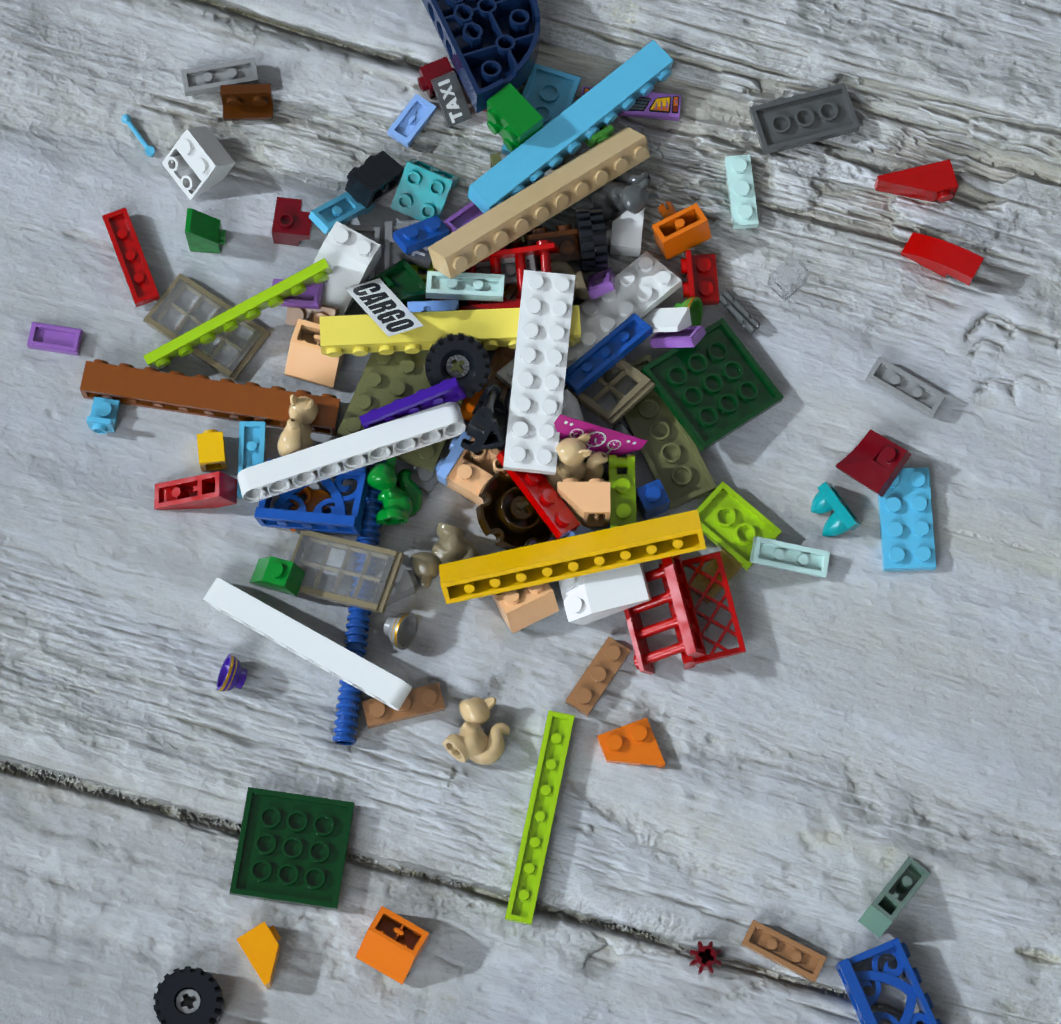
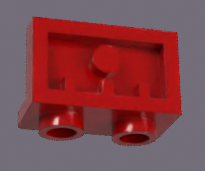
M686 250L685 258L680 259L681 274H686V282L682 283L683 298L699 297L703 305H718L719 290L715 254L691 255V250Z

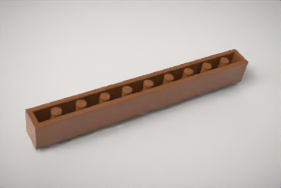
M95 359L94 362L86 361L80 386L81 394L86 399L94 400V397L120 400L121 404L238 422L265 421L266 426L285 428L287 421L290 419L288 413L291 404L290 395L294 394L297 397L306 396L313 399L318 407V414L310 424L312 433L331 436L337 435L342 409L341 400L331 394L317 396L311 395L310 392L305 390H297L296 392L286 391L285 388L279 386L264 388L253 382H247L244 385L226 378L218 381L211 380L205 375L191 377L185 376L184 373L179 371L160 372L153 367L138 369L126 363H120L119 366L111 365L107 361Z

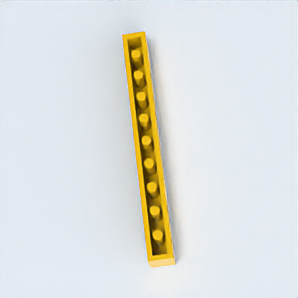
M698 509L440 564V585L446 604L704 550L706 545Z

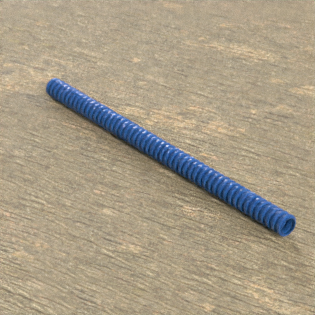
M375 463L367 465L366 469L368 470V472H370L371 467H373ZM370 485L361 522V535L357 537L356 541L377 546L380 544L378 537L381 535L379 529H381L382 525L376 523L375 515L379 510L383 509L381 507L383 504L377 498L381 491ZM356 552L354 555L357 559L354 561L356 568H353V571L361 573L367 554ZM372 556L367 575H376L374 569L377 567L375 561L378 560V557ZM352 576V581L354 583L351 584V589L353 591L350 592V596H353L359 579L358 577ZM364 579L358 598L372 600L373 594L371 592L374 591L372 584L375 581ZM351 606L348 608L350 615L347 616L349 623L346 624L348 631L345 632L347 639L344 640L346 645L344 648L364 658V655L367 654V650L364 648L368 645L365 640L369 637L366 632L370 628L367 624L370 623L368 616L371 615V611ZM339 680L341 687L338 688V692L341 694L337 696L339 703L336 705L338 711L335 713V716L338 719L334 721L337 727L333 730L336 735L333 736L332 740L340 745H353L356 743L354 736L357 735L355 728L358 727L356 720L359 719L357 712L360 711L358 704L361 703L359 696L362 695V691L343 680Z

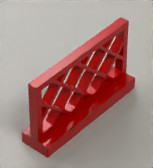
M720 551L682 560L683 568L688 567L694 571L688 582L689 590L701 596L694 607L695 613L708 621L701 631L702 639L714 646L710 654L700 658L687 656L685 652H681L684 669L693 668L697 664L745 653L746 649ZM717 560L718 570L713 577L701 570L705 562ZM698 574L710 580L704 593L691 586ZM719 574L721 576L722 582L717 580ZM662 577L664 591L667 592L669 588L667 579ZM714 583L724 588L725 591L720 602L707 595ZM726 598H727L728 606H726V605L723 604L724 601L726 600ZM704 599L717 605L711 617L698 611ZM668 602L671 617H674V605ZM720 608L731 614V620L727 626L713 620ZM711 623L724 630L717 642L704 636ZM732 624L734 625L735 632L730 629ZM675 627L676 638L680 642L682 638L680 628ZM729 633L737 638L739 647L727 649L720 645L725 635Z

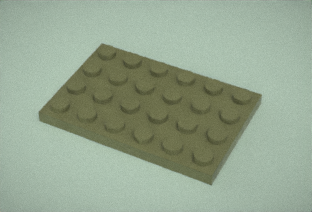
M420 350L416 354H407L405 351L394 352L391 355H381L379 352L371 353L337 431V437H343L364 430L365 428L362 426L359 416L368 413L370 410L381 408L396 399H403L421 389L431 387L425 373V358L429 350ZM452 360L453 367L451 370L453 372L455 370L462 372L464 370L462 367L464 361ZM459 400L456 403L461 407L463 400ZM447 440L395 457L434 473Z

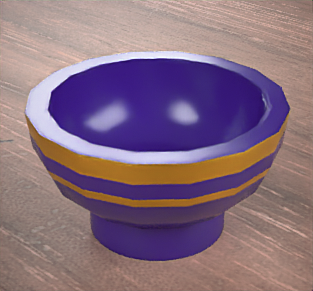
M231 654L225 658L220 669L216 686L217 691H230L234 687L241 689L245 683L248 670L243 668L240 661Z

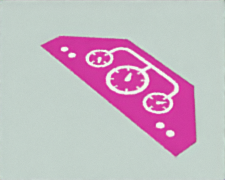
M561 414L554 422L557 432H560V440L571 437L578 438L585 433H589L590 439L586 443V447L592 451V454L600 451L606 453L607 456L617 455L618 457L641 450L647 440Z

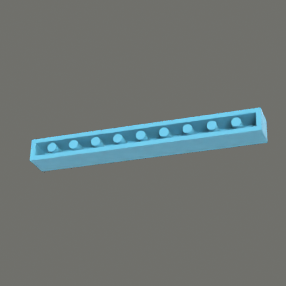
M652 40L469 186L468 198L485 213L525 189L531 183H535L543 178L547 170L557 168L567 154H574L581 147V143L586 139L591 140V137L599 132L602 126L612 124L622 110H629L635 104L637 98L641 95L643 97L648 95L657 82H664L672 73L671 68L674 60Z

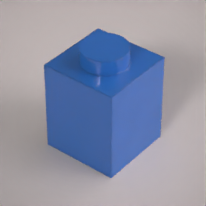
M660 479L636 488V504L644 521L669 509L670 500Z

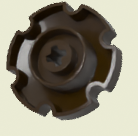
M499 472L484 484L479 493V497L483 499V504L476 508L477 519L486 536L492 534L496 537V546L504 550L529 546V544L547 542L553 535L552 531L509 474L506 476L503 472Z

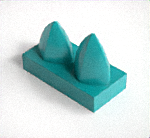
M824 482L818 487L819 492L812 501L811 512L822 514L831 510L835 511L826 521L822 536H837L848 530L854 531L861 525L860 521L831 483Z

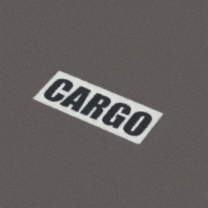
M380 278L345 288L388 337L423 326Z

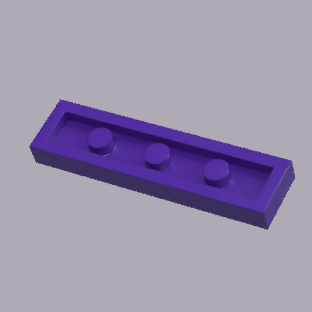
M454 377L445 379L427 389H421L403 399H396L381 408L372 409L359 417L362 426L367 429L437 405L457 402L467 398L463 386Z

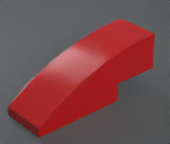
M915 232L912 233L901 252V255L945 278L948 274L970 286L984 260L983 257L960 246Z

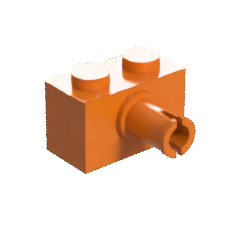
M666 201L668 209H666L663 203L658 207V212L664 219L651 225L655 242L666 260L712 238L708 220L697 203L677 212L672 202Z

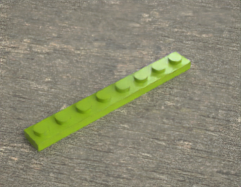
M323 258L147 353L143 357L150 367L162 369L171 364V360L175 357H184L194 351L193 348L199 344H209L216 339V335L224 331L228 333L239 327L238 323L246 319L249 321L259 317L262 314V310L281 305L284 302L283 299L288 296L302 294L307 290L306 287L312 283L319 284L329 278V274L334 271L329 262Z
M548 711L507 906L506 921L532 926L575 715Z

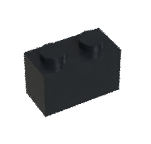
M382 150L375 156H369L363 165L359 168L354 167L348 173L345 191L365 208H368L399 185L404 167Z

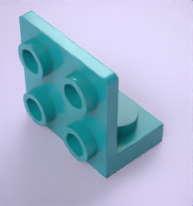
M417 159L407 161L394 195L391 209L419 221L436 215L440 218L450 190L457 187L460 178Z

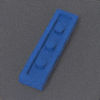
M633 313L566 369L565 385L578 396L653 333L652 327L637 314Z

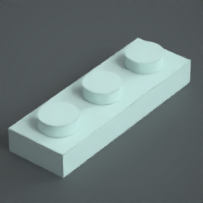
M750 154L725 156L724 161L733 230L758 228L759 221Z
M427 271L426 298L503 302L505 274L461 273L450 279L439 271Z
M756 536L753 537L749 563L825 578L830 552Z

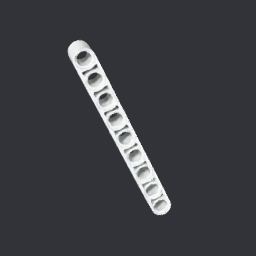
M447 402L245 468L237 475L242 498L248 503L258 502L456 437L466 429L460 406L456 402Z
M220 578L215 579L203 598V601L214 609L399 711L412 690V686L400 678Z

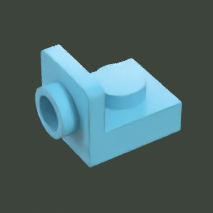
M94 397L91 414L87 416L86 420L89 429L98 434L115 433L121 406L120 400Z

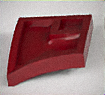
M870 429L854 450L837 463L835 467L872 492L883 497L912 454Z

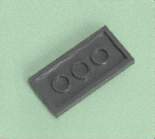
M845 83L749 108L763 156L857 132L860 128Z

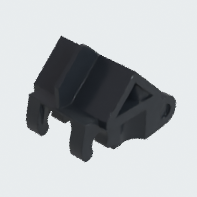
M496 384L487 386L472 411L473 416L466 427V432L475 441H469L464 438L461 442V447L465 450L479 453L480 450L488 448L492 450L505 447L509 411L504 399L500 398L501 388Z

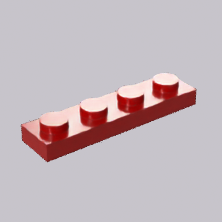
M126 207L102 215L136 307L159 300V293Z
M505 449L499 452L496 457L502 466ZM506 470L557 539L575 531L580 526L579 521L543 474Z

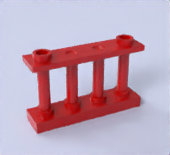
M551 240L537 241L536 245L498 250L480 262L490 261L491 274H501L500 259L515 257L518 295L513 300H507L504 297L503 302L491 301V303L484 304L481 301L469 300L466 306L459 307V310L520 308L524 270H526L525 256L540 255L541 272L552 273L550 254L560 253L559 247L552 243ZM476 265L467 269L466 273H476Z
M680 555L662 558V564L659 568L644 573L647 583L665 577L669 586L667 592L651 597L650 601L624 610L635 652L634 663L641 673L654 674L653 662L681 652H685L687 656L695 658L707 655ZM668 602L673 603L675 609L674 617L643 627L640 616L641 612ZM675 627L680 628L682 636L680 642L653 652L649 651L647 637Z

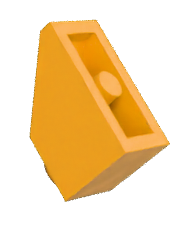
M264 921L237 938V941L268 989L273 983L281 949L278 941L281 940V937L273 925L268 928Z

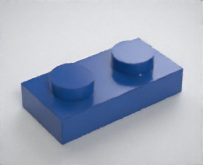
M436 215L393 231V240L405 254H409L436 243L449 235L450 230Z

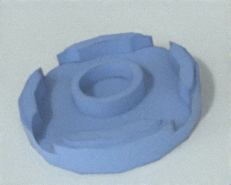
M459 301L407 302V308L410 312L453 311L459 309Z

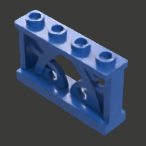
M364 466L331 477V479L319 481L327 488L332 498L321 501L314 508L313 512H307V507L303 500L296 496L301 490L309 486L306 485L279 494L278 496L280 497L273 509L270 508L272 497L259 501L254 517L264 527L361 535V522L369 487L366 479L369 472ZM345 480L357 481V489L352 494L347 496L341 495V493H346L351 489V485L343 486ZM291 500L299 504L298 510H290L291 506H294L290 502ZM354 501L352 514L347 515L345 503ZM326 506H329L331 509L330 514L323 513V509Z
M898 937L851 958L842 960L835 966L860 1023L879 1024L880 1020L886 1019L892 1024H916L918 1021H922L924 1024H942L939 1018H934L931 1011L933 1008L932 1000L928 993H923L919 983H922L921 976L916 967H911L908 960L910 952L904 942L900 943ZM883 954L893 955L897 960V968L890 969L887 961L883 966V972H878L879 957ZM872 958V971L854 972L853 965ZM902 972L907 982L898 978V976H900ZM871 981H874L875 993L872 996H868L864 993V987L869 986L872 989ZM881 983L890 985L906 995L905 1008L899 1022L888 1013H873L870 1008L880 996ZM916 1003L921 1013H914Z

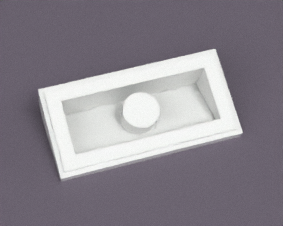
M688 307L654 308L642 318L652 327L653 333L678 332L692 325L690 309Z

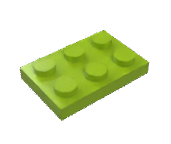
M723 481L697 508L703 534L746 571L753 565V563H749L753 537L758 536L776 540L782 533L777 526Z

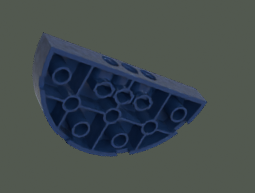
M422 0L476 113L487 110V100L507 84L511 83L518 90L526 81L536 63L539 52L540 10L537 0Z

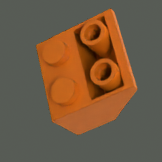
M381 906L368 928L355 958L403 985L429 941L430 934Z

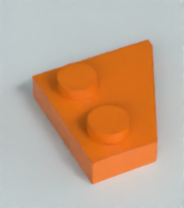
M647 717L597 736L607 763L620 764L622 762L640 766V764L651 765L657 768H662L666 765Z

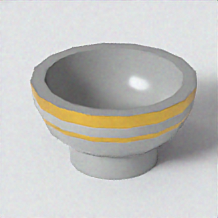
M400 613L397 616L388 617L384 624V634L389 637L390 642L396 648L405 650L413 642L417 631V617L413 613Z

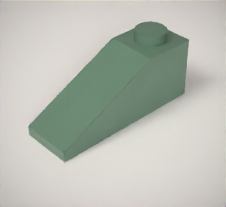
M909 856L858 922L880 938L931 873Z

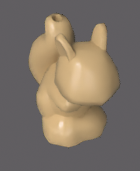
M294 394L290 395L291 404L288 410L290 419L287 421L286 427L277 443V450L281 457L315 446V442L310 438L312 433L310 424L318 414V407L313 399L306 396L297 397Z
M585 433L578 438L561 439L557 445L556 475L544 474L556 492L557 482H562L566 478L578 479V482H589L593 478L601 479L604 473L603 463L608 462V456L600 451L592 454V451L587 449L586 443L590 439L589 433Z
M472 697L460 700L459 709L465 722L460 727L459 734H450L442 742L446 751L456 760L465 763L468 759H471L477 764L490 765L499 760L505 750L503 735H509V726L506 723H497L490 728L487 735L481 727L490 718V710L497 703L496 698L488 697L482 699L480 697Z

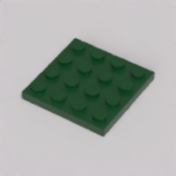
M723 318L705 328V336L695 347L673 348L642 367L640 371L655 384L653 389L701 452L777 405L784 398Z
M248 787L230 895L338 910L355 803Z

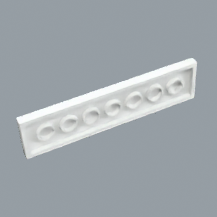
M647 251L615 276V290L595 299L585 300L579 305L581 340L580 343L568 347L566 369L633 313L637 314L641 319L678 290L682 286V280ZM514 359L497 372L498 379L509 389L512 387Z
M524 270L503 470L556 475L558 456L556 447L559 444L560 432H557L554 422L560 414L562 415L576 275Z

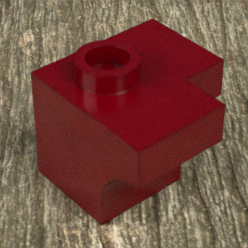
M277 197L272 226L274 244L299 246L301 240H310L313 222L309 218L310 212L302 211V199Z

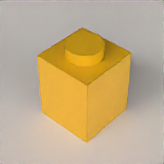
M209 429L203 431L202 434H197L201 471L228 469L223 431L218 432V430Z

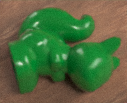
M396 457L389 458L386 462L380 461L375 463L371 467L366 479L371 487L381 491L377 498L378 501L382 502L383 509L379 510L375 515L376 523L380 525L405 524L409 521L410 517L418 513L423 504L422 491L410 478L412 472L409 469H402L397 475L395 470Z

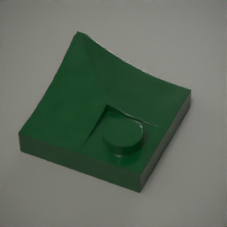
M405 259L369 280L380 278L406 307L407 302L433 300L426 298V284Z

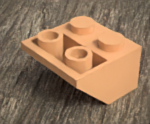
M298 318L290 341L284 374L285 376L334 389L345 354H342L340 357L322 355L320 324Z
M497 448L480 450L479 453L464 450L447 477V487L477 505L483 504V499L479 497V493L484 484L499 472H503L504 475L508 476L507 471L503 470V466L496 458L501 451Z
M566 478L562 482H557L558 495L579 521L580 525L585 527H608L611 513L610 482H605L604 479L600 478L590 479L589 482H578V479Z
M549 583L492 595L501 616L512 634L559 611L554 591Z

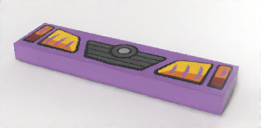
M582 86L581 97L593 87ZM650 92L645 97L641 95L629 110H622L618 116L679 121L681 95Z

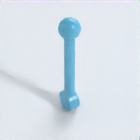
M124 114L121 118L122 122L129 126L145 148L146 155L148 157L154 156V147L147 144L131 122L130 115Z

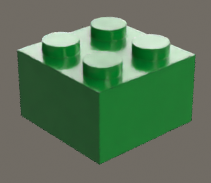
M511 83L487 100V126L493 134L501 136L504 145L510 152L514 151L543 128V117Z

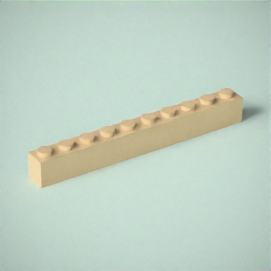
M628 126L432 244L428 247L434 269L450 279L456 277L601 188L606 183L650 157L646 136Z

